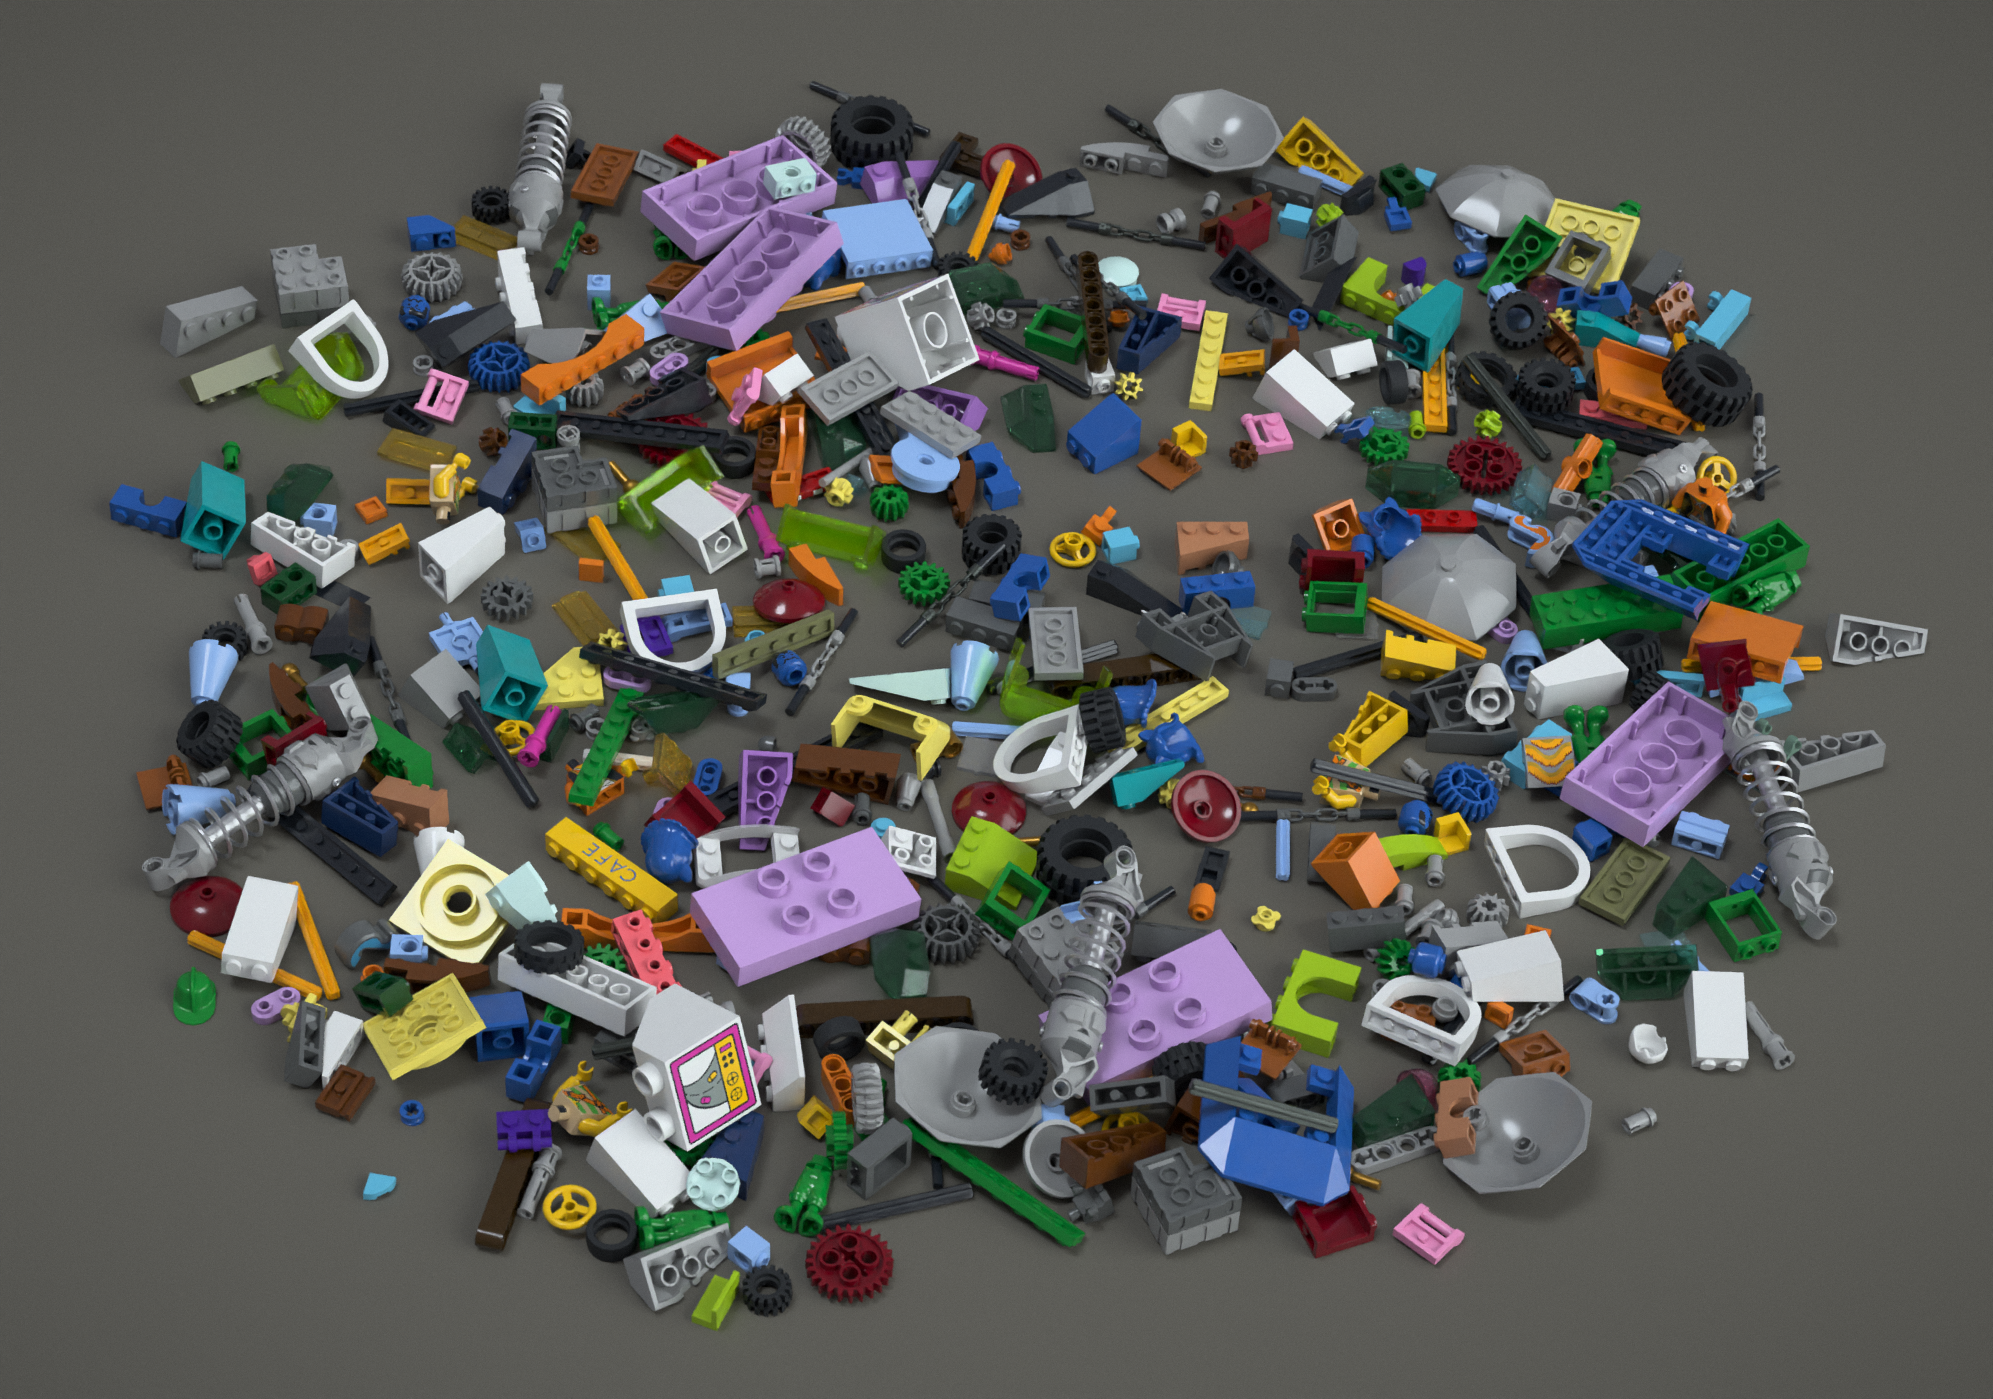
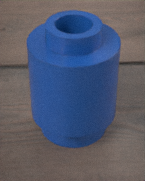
M1478 251L1457 255L1453 261V269L1460 277L1482 273L1488 266L1486 255Z
M1359 534L1352 539L1351 551L1365 552V569L1374 560L1375 540L1370 535Z

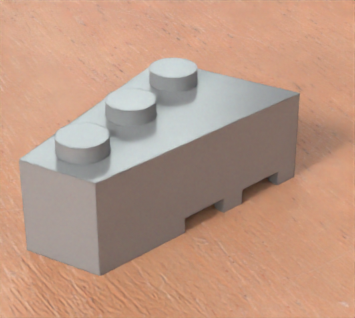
M1498 921L1471 922L1468 927H1460L1458 923L1451 924V928H1440L1439 925H1432L1429 943L1441 946L1444 951L1443 954H1447L1443 974H1438V978L1445 979L1456 974L1454 962H1458L1457 951L1508 939Z

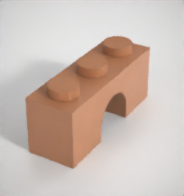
M1471 1077L1440 1082V1093L1436 1095L1439 1109L1438 1113L1435 1114L1437 1133H1434V1144L1437 1149H1440L1444 1159L1475 1154L1476 1132L1469 1118L1463 1117L1466 1109L1478 1105L1479 1093Z

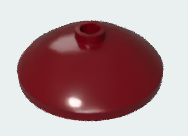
M1010 143L995 145L982 158L980 175L989 193L992 191L1002 163L1007 159L1015 163V168L1002 199L1042 180L1041 169L1036 159L1027 150L1018 145Z
M785 578L771 581L760 587L753 596V607L759 615L768 620L780 623H794L822 612L825 607V597L821 590L809 582Z
M1208 770L1193 771L1182 777L1173 789L1171 809L1174 819L1181 830L1192 839L1204 843H1216L1226 839L1236 830L1241 818L1240 799L1232 784L1220 774ZM1197 808L1201 810V815L1197 812Z
M981 781L964 787L956 794L952 802V818L957 827L963 832L972 816L993 822L1013 835L1025 822L1026 804L1018 792L1010 790L1003 783Z
M203 876L192 879L180 886L173 894L170 901L171 918L174 924L187 934H190L192 930H196L209 937H217L229 933L243 889L236 882L220 876Z

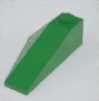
M1525 214L1476 288L1488 295L1490 287L1502 286V284L1512 282L1514 285L1551 257L1563 237Z

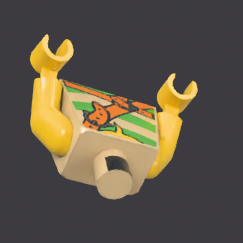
M463 453L456 454L452 464L430 466L429 500L433 514L436 515V523L449 524L450 515L458 514L459 500L465 496L464 493L467 491L475 494L479 487L476 485L478 481L470 477H465L462 483H460L456 471L457 467L459 466L465 470L471 462L470 458Z
M1339 733L1333 737L1328 747L1332 752H1339L1338 755L1335 754L1332 760L1333 763L1371 772L1369 768L1363 766L1355 759L1348 748H1344L1347 743L1344 735ZM1322 775L1313 780L1315 785L1312 787L1314 794H1320V804L1331 805L1336 810L1348 807L1360 808L1364 797L1378 801L1381 792L1379 789Z
M581 1061L578 1064L577 1075L570 1076L553 1095V1103L548 1110V1116L551 1121H558L571 1135L596 1137L632 1112L633 1109L628 1110V1102L623 1101L617 1105V1114L614 1115L585 1084H580L581 1081L588 1082L592 1079L594 1069L592 1067L589 1071H584L587 1061Z

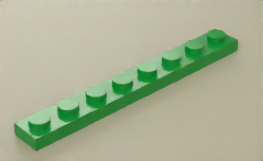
M620 688L569 792L568 802L593 807L631 728V724L635 720L644 701V692L631 688Z
M912 1117L903 1121L902 1124L907 1125L912 1132V1141L922 1144L928 1148L927 1150L930 1154L948 1162L949 1167L968 1176L973 1184L991 1192V1196L996 1200L1011 1206L1016 1214L1034 1222L1036 1228L1041 1231H1047L1055 1237L1059 1244L1070 1248L1082 1241L1086 1234L966 1149L957 1143L939 1141Z

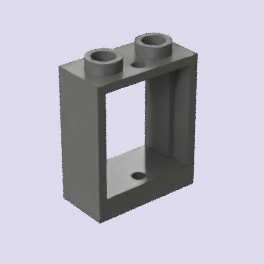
M1570 230L1545 271L1546 283L1559 289L1581 286L1584 292L1589 295L1612 258L1610 247L1605 242L1595 241L1582 232L1577 233ZM1573 245L1598 255L1584 280L1559 270Z
M892 1118L848 1153L846 1186L866 1201L911 1165L912 1132L909 1127Z

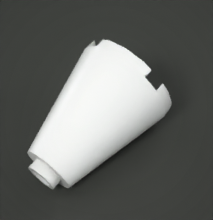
M1487 663L1479 668L1466 695L1465 706L1467 713L1470 717L1473 716L1477 719V722L1486 725L1499 724L1505 721L1509 714H1512L1515 699L1502 669L1494 663Z
M430 827L419 831L418 837L415 835L414 848L421 875L447 839L464 848V836L459 831L454 830L453 834L447 832L446 827Z

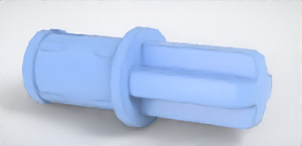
M1476 498L1472 505V511L1491 517L1493 521L1497 519L1510 524V518L1519 515L1518 511L1502 507L1500 503L1493 504Z

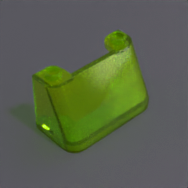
M332 332L314 344V347L329 367L341 377L356 382L363 374V361L348 332ZM301 364L281 385H278L273 379H265L256 388L265 402L309 420H321L342 398L317 383Z

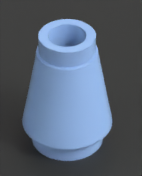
M1640 334L1636 347L1666 358L1671 342L1667 341V338Z

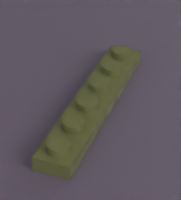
M829 609L712 654L713 676L719 680L775 658L783 651H793L831 636L835 630L834 612Z

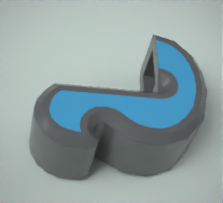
M378 919L374 926L367 920L356 921L346 927L341 933L335 945V952L347 968L354 969L362 957L364 949L390 950L392 934L399 933L387 919Z

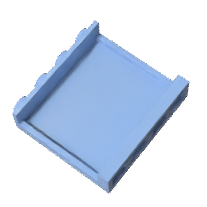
M907 199L823 210L822 219L835 221L838 224L844 243L840 247V252L847 266L846 279L931 267L933 249Z

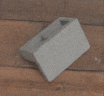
M641 149L633 170L662 183L678 177L680 171L687 173L688 170Z

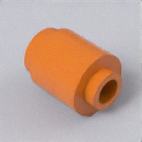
M1200 883L1191 891L1188 914L1196 921L1209 920L1213 915L1216 894L1211 885Z

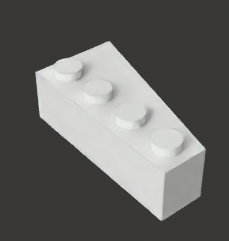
M522 247L497 251L498 277L495 278L496 290L501 291L499 293L500 302L504 301L516 318V321L508 326L509 335L514 336L517 345L525 344L526 338L532 329H543L538 303L535 300L533 282L530 280L529 265L525 262V249Z
M270 512L251 522L252 546L263 553L271 554L273 559L286 567L295 562L316 576V585L321 589L355 566V544L347 542L345 545L337 542V538L328 535L324 537L315 533V529L297 527L294 521Z

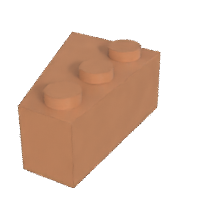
M1177 522L1175 551L1178 575L1185 574V570L1198 568V570L1206 569V565L1213 564L1217 555L1222 551L1230 550L1234 552L1239 560L1247 559L1249 544L1247 522Z
M387 775L370 792L372 799L377 804H382L398 821V827L407 829L417 837L422 829L446 827L449 824L446 789L441 788L439 791L430 790L429 785L425 784L417 787L413 786L411 781Z

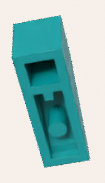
M1577 310L1574 333L1580 340V346L1597 347L1602 338L1605 337L1640 349L1636 347L1640 333L1600 312Z
M1178 758L1116 773L1108 780L1113 804L1121 807V809L1135 807V803L1145 800L1184 768V761Z

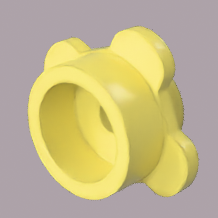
M1260 906L1257 908V914L1251 917V922L1259 930L1267 932L1274 929L1275 923L1280 920L1281 915L1279 912H1273L1266 906Z

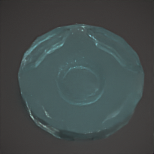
M1379 406L1365 411V417L1371 416L1374 426L1387 429H1404L1410 426L1411 416L1403 410H1400V413H1396L1392 407Z

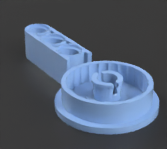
M895 424L900 440L893 446L891 451L892 472L896 479L903 485L920 492L935 493L947 489L951 481L959 473L960 463L958 458L950 459Z

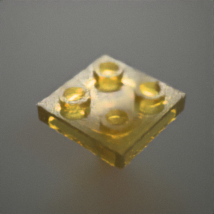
M663 732L655 736L652 767L643 770V778L647 784H652L659 780L673 796H676L690 782L692 761Z

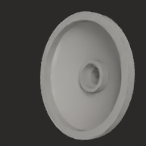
M1052 1119L1039 1124L1028 1134L1023 1147V1163L1030 1180L1042 1192L1056 1198L1074 1197L1070 1185L1077 1182L1059 1167L1061 1138L1085 1134L1080 1127L1066 1120ZM1050 1160L1054 1162L1055 1167L1050 1164Z

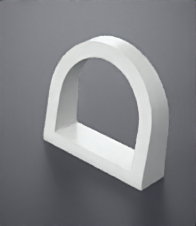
M354 299L297 337L288 350L317 383L333 394L345 398L359 399L373 394L385 379L388 371V354L384 341ZM345 324L370 353L374 366L372 378L363 382H354L341 377L329 367L314 347V344Z
M717 589L625 601L621 604L620 616L632 654L699 674L712 666V654L723 649L726 626ZM706 609L713 634V643L709 650L701 657L689 662H669L657 657L645 646L640 635L637 618Z
M1079 704L1035 718L1019 727L1006 738L995 755L993 766L995 773L1007 788L1018 793L1037 794L1081 785L1088 742L1081 721ZM1060 731L1066 733L1062 759L1059 765L1027 774L1011 772L1013 760L1025 747L1042 738L1058 735Z
M1518 825L1486 829L1484 846L1519 919L1569 908L1579 901L1581 895L1589 886L1590 864L1587 856L1577 843L1561 832L1538 825ZM1527 845H1542L1554 848L1565 854L1573 862L1578 877L1571 885L1560 890L1527 893L1506 849Z
M1407 975L1387 982L1367 1003L1361 1026L1456 1066L1475 1040L1481 1021V1009L1477 1002H1473L1468 992L1465 993L1463 988L1449 981L1420 975ZM1412 995H1427L1436 998L1449 997L1456 1002L1457 1010L1462 1014L1465 1024L1456 1035H1451L1389 1007L1397 1000Z

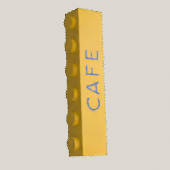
M565 817L545 833L546 851L550 856L556 857L565 863L570 870L578 872L586 881L602 889L606 895L612 896L621 902L626 909H631L633 912L642 910L645 918L649 917L651 923L665 922L678 911V894L569 818Z

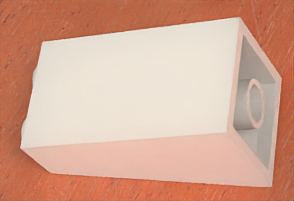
M1295 349L1266 372L1253 396L1256 402L1274 413L1280 412L1284 419L1319 440L1326 434L1331 435L1340 422L1344 424L1351 417L1352 413L1350 411L1355 404Z
M690 478L651 503L657 521L708 574H712L748 550L736 514Z
M488 507L418 542L420 577L447 604L458 597L505 554V521L502 515Z
M1597 639L1530 671L1524 705L1539 720L1563 715V711L1571 705H1579L1585 711L1598 705L1605 707L1619 704L1623 700L1629 669L1600 639Z
M252 876L247 877L222 952L221 973L269 983L273 982L296 926L297 885Z
M1546 930L1457 951L1458 962H1454L1457 977H1462L1463 990L1465 993L1469 992L1473 1002L1564 1001L1561 960Z
M1692 971L1683 990L1692 1067H1700L1702 1070L1726 1068L1729 1071H1737L1741 1068L1744 1069L1749 1059L1744 973Z
M636 1109L594 1138L586 1161L635 1206H644L651 1218H656L659 1215L664 1217L673 1210V1205L678 1201L683 1203L690 1198L686 1188L687 1177L690 1171L664 1141L659 1142L651 1136L645 1126L644 1118Z

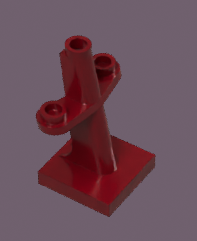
M1747 639L1698 644L1697 648L1706 690H1719L1722 708L1729 715L1739 709V703L1743 701L1738 693V687L1753 686L1756 682L1755 676L1753 677L1751 657L1748 655Z

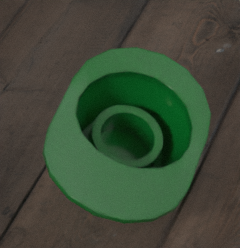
M191 967V971L182 974L177 980L173 995L174 1015L180 1022L186 1025H199L209 1020L215 1010V984L205 973L197 971L195 967Z

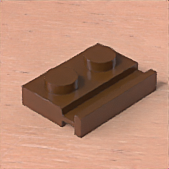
M341 1064L315 1101L316 1109L336 1117H345L346 1121L350 1122L374 1087L375 1077L371 1076L369 1078L365 1076V1073Z

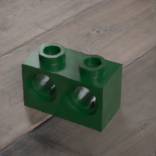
M1403 162L1380 170L1378 187L1388 198L1396 197L1399 208L1406 207L1407 210L1424 204L1426 188Z
M510 412L508 434L512 428L536 437L537 450L556 448L557 415Z
M293 563L260 587L262 605L275 614H278L279 607L283 604L300 606L317 593L316 576L298 563Z
M378 971L373 972L352 988L363 1010L391 1017L413 1000L409 992L410 986L404 978Z

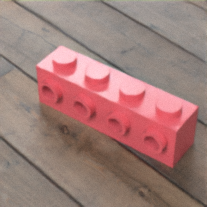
M638 910L614 918L612 920L611 933L621 954L627 961L626 965L632 977L657 987L656 995L673 984L681 986L680 982H675L673 978V968L670 961H665L660 940L658 938L655 939L652 933L653 926L649 917L645 918L642 910Z

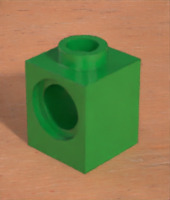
M548 1003L543 1021L560 1026L562 1044L568 1045L575 1022V1015Z

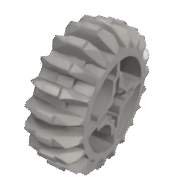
M799 116L790 117L777 129L775 137L784 135L820 168L827 163L831 154V145L828 143L829 138L824 136L825 131H821L819 125H814L813 120L807 121L805 116L802 118Z
M433 251L430 254L423 252L421 256L414 255V259H408L407 264L403 266L401 274L402 286L408 293V296L418 295L431 303L436 300L441 302L444 298L449 300L451 295L455 296L456 292L460 290L463 280L461 267L456 262V259H451L449 254L443 256L442 252L434 254Z
M865 1062L852 1067L851 1097L856 1131L858 1134L867 1135L873 1134L884 1125V1108L879 1066L876 1063Z

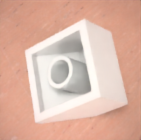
M1371 339L1355 341L1313 353L1314 358L1328 378L1336 376L1337 380L1351 377L1350 373L1357 371L1358 375L1370 372V367L1378 365Z
M796 354L762 376L760 395L757 400L771 406L779 401L783 404L793 397L792 393L794 391L799 393L800 388L807 385L814 375L800 356Z

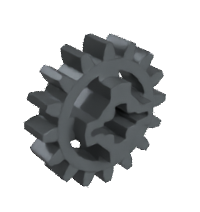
M505 575L504 580L496 577L495 583L488 581V587L482 588L481 604L483 611L488 610V616L496 614L497 620L505 617L506 621H509L511 616L517 620L519 619L518 614L527 615V609H532V587L526 586L525 580L518 582V577L516 576L513 580H510L508 575Z

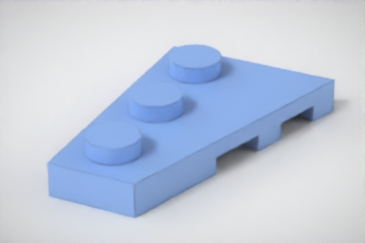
M647 294L621 315L627 314L644 327V342L667 334L660 314L662 309L651 294Z

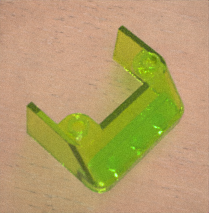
M703 445L683 452L617 498V511L638 532L644 531L647 534L658 526L656 522L659 518L654 513L651 504L653 501L688 478L707 492L713 488L711 483L722 479L724 475Z
M785 503L776 541L786 545L787 551H789V548L807 543L813 553L854 562V567L867 570L868 566H874L886 532L876 525H871L870 528L800 511Z
M1016 637L1004 672L999 707L1004 715L1027 723L1043 715L1079 704L1081 693L1109 687L1113 673L1108 667L1103 666L1096 689L1089 686H1081L1075 690L1071 701L1027 687L1028 671L1023 665L1019 664L1025 644L1022 639Z

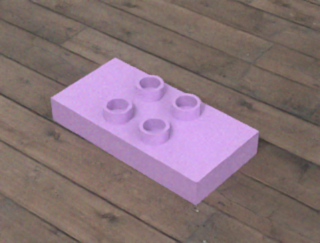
M781 135L643 190L640 212L691 259L696 261L724 249L767 206L807 214L834 204L837 182L784 135ZM806 158L817 173L815 190L774 200L763 184L765 166Z
M767 206L660 311L667 334L737 351L763 324L773 320L776 316V311L790 297L801 292L803 284L844 244L837 222Z
M1668 681L1565 777L1560 799L1644 847L1730 764L1729 757L1722 750L1723 739L1726 734L1722 720L1729 715Z
M870 827L691 894L690 914L737 987L918 919L922 899L875 830Z
M1221 929L1116 978L1117 983L1109 990L1112 1001L1108 1006L1104 1007L1107 1012L1106 1031L1101 1038V1042H1103L1102 1051L1098 1052L1096 1057L1099 1069L1086 1082L1083 1098L1088 1106H1090L1089 1085L1153 1076L1152 1066L1155 1059L1159 1058L1163 1051H1167L1168 1048L1179 1043H1188L1189 1041H1195L1196 1043L1200 1041L1204 1042V1044H1210L1234 1038L1247 1032L1252 1019H1261L1264 1023L1272 1020L1271 1000ZM1049 1010L1038 1015L1040 1029L1047 1019Z

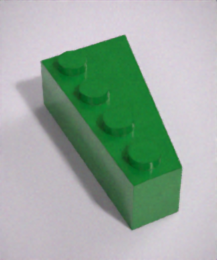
M370 714L378 737L375 748L368 752L372 757L371 763L384 775V778L388 775L411 781L412 785L420 787L422 784L429 785L431 789L433 787L434 775L431 753Z

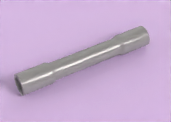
M925 779L921 781L920 789L930 812L945 862H949L956 847L953 838L950 836L934 781L932 779Z
M1435 899L1422 908L1419 913L1405 922L1406 937L1420 928L1425 919H1435L1437 913L1445 907L1443 902ZM1384 947L1364 949L1363 954L1368 961L1373 962L1375 958L1380 956L1377 949H1384Z

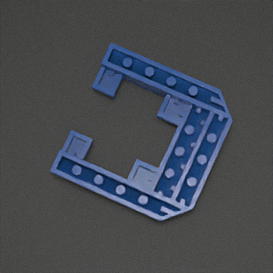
M1637 499L1610 501L1577 537L1572 547L1584 567L1609 584L1689 618L1698 620L1699 613L1708 604L1711 594L1690 585L1686 589H1682L1644 573V566L1631 560L1644 546L1660 553L1667 549L1707 566L1705 572L1714 575L1716 578L1728 580L1730 576H1735L1749 544L1645 500Z
M1241 1036L1207 1044L1204 1054L1203 1081L1237 1090L1239 1071L1258 1075L1261 1070L1262 1049L1242 1044ZM1311 1064L1307 1070L1306 1090L1327 1096L1326 1115L1338 1119V1128L1335 1133H1330L1307 1126L1304 1130V1137L1258 1124L1257 1112L1201 1097L1197 1149L1222 1178L1322 1207L1347 1194L1350 1190L1354 1087L1340 1065L1336 1071Z

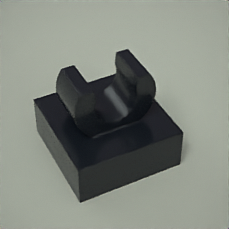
M577 138L567 150L566 167L572 169L576 163L580 167L585 166L591 155L589 151L584 149L585 141Z

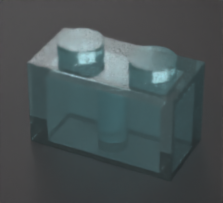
M1535 463L1518 472L1509 505L1518 511L1520 515L1528 516L1531 519L1542 516L1547 509L1546 505L1551 494L1553 480Z

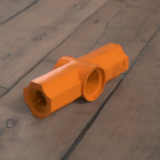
M1586 433L1574 454L1564 458L1561 465L1562 473L1553 487L1574 492L1581 479H1586L1591 475L1592 461L1601 449L1603 442L1594 435Z

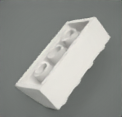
M788 995L762 1013V1024L757 1026L758 1039L764 1041V1045H760V1053L765 1052L773 1058L771 1066L763 1073L764 1081H769V1086L765 1087L766 1101L772 1103L773 1112L801 1110L804 1107L805 1072L794 995Z

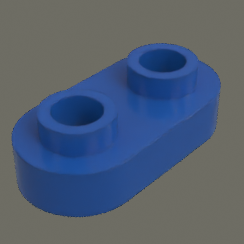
M707 758L698 764L693 783L706 797L719 790L723 770L721 762L713 758Z

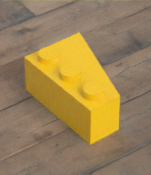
M1386 630L1381 649L1380 676H1386L1389 679L1410 678L1413 681L1435 680L1455 669L1456 645L1430 639L1427 640V643L1414 641V636L1407 634L1405 639L1393 636V631Z
M1371 691L1367 693L1365 703L1359 707L1355 720H1352L1344 734L1347 740L1344 748H1348L1355 759L1365 767L1408 732L1407 709Z

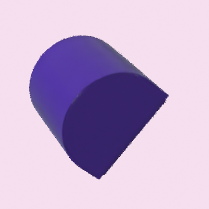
M1423 257L1403 263L1401 281L1405 285L1412 283L1413 287H1417L1424 283L1427 263Z

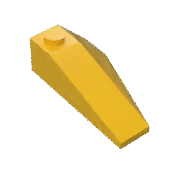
M1305 117L1299 120L1276 148V151L1288 163L1299 168L1305 165L1351 186H1354L1364 175L1320 128Z

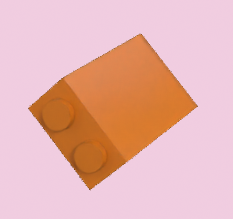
M1375 832L1337 834L1311 862L1312 867L1353 910L1379 908L1380 903L1393 892V888L1400 882Z

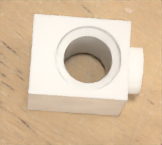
M1109 358L1107 370L1103 373L1090 372L1086 364L1085 378L1087 384L1092 387L1091 394L1114 392L1115 373Z

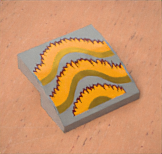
M1571 735L1521 738L1526 788L1563 786L1565 777L1575 769Z

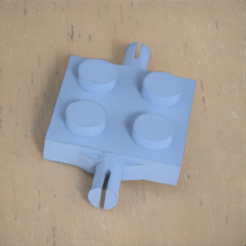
M447 612L442 613L439 619L444 626L429 632V640L438 653L447 649L461 666L470 664L474 672L478 674L476 643L483 633L482 629L474 617L462 621H452Z

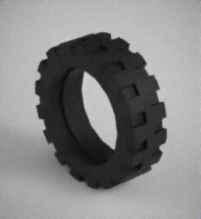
M1480 351V353L1472 352L1471 354L1478 359L1486 371L1497 376L1503 386L1501 389L1510 399L1518 382L1516 379L1517 373L1513 371V366L1510 363H1506V359L1503 357H1497L1495 353L1491 352V354H1488L1486 351ZM1461 360L1455 374L1456 388L1459 387V393L1462 396H1466V400L1469 402H1475L1477 406L1481 407V405H1484L1486 408L1498 407L1484 388L1475 383L1471 378L1470 371Z
M545 920V922L534 921L531 925L525 924L523 929L519 928L516 932L514 958L517 959L516 962L519 965H524L523 968L526 970L532 969L534 973L539 974L546 972L547 975H553L556 972L563 974L566 973V970H574L576 965L579 966L582 963L584 936H581V931L575 930L574 926L570 924L565 925L564 922L557 921L556 923L552 922V920ZM549 942L565 946L566 949L546 952L531 946Z

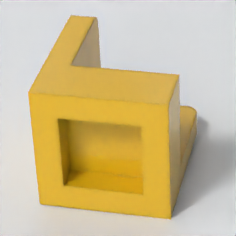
M1189 420L1172 428L1171 442L1175 446L1184 449L1190 456L1197 457L1206 452L1207 435Z
M1459 812L1436 818L1433 835L1439 839L1448 855L1469 850L1471 832Z
M814 1095L797 1113V1118L802 1126L817 1139H820L825 1133V1125H831L833 1111Z

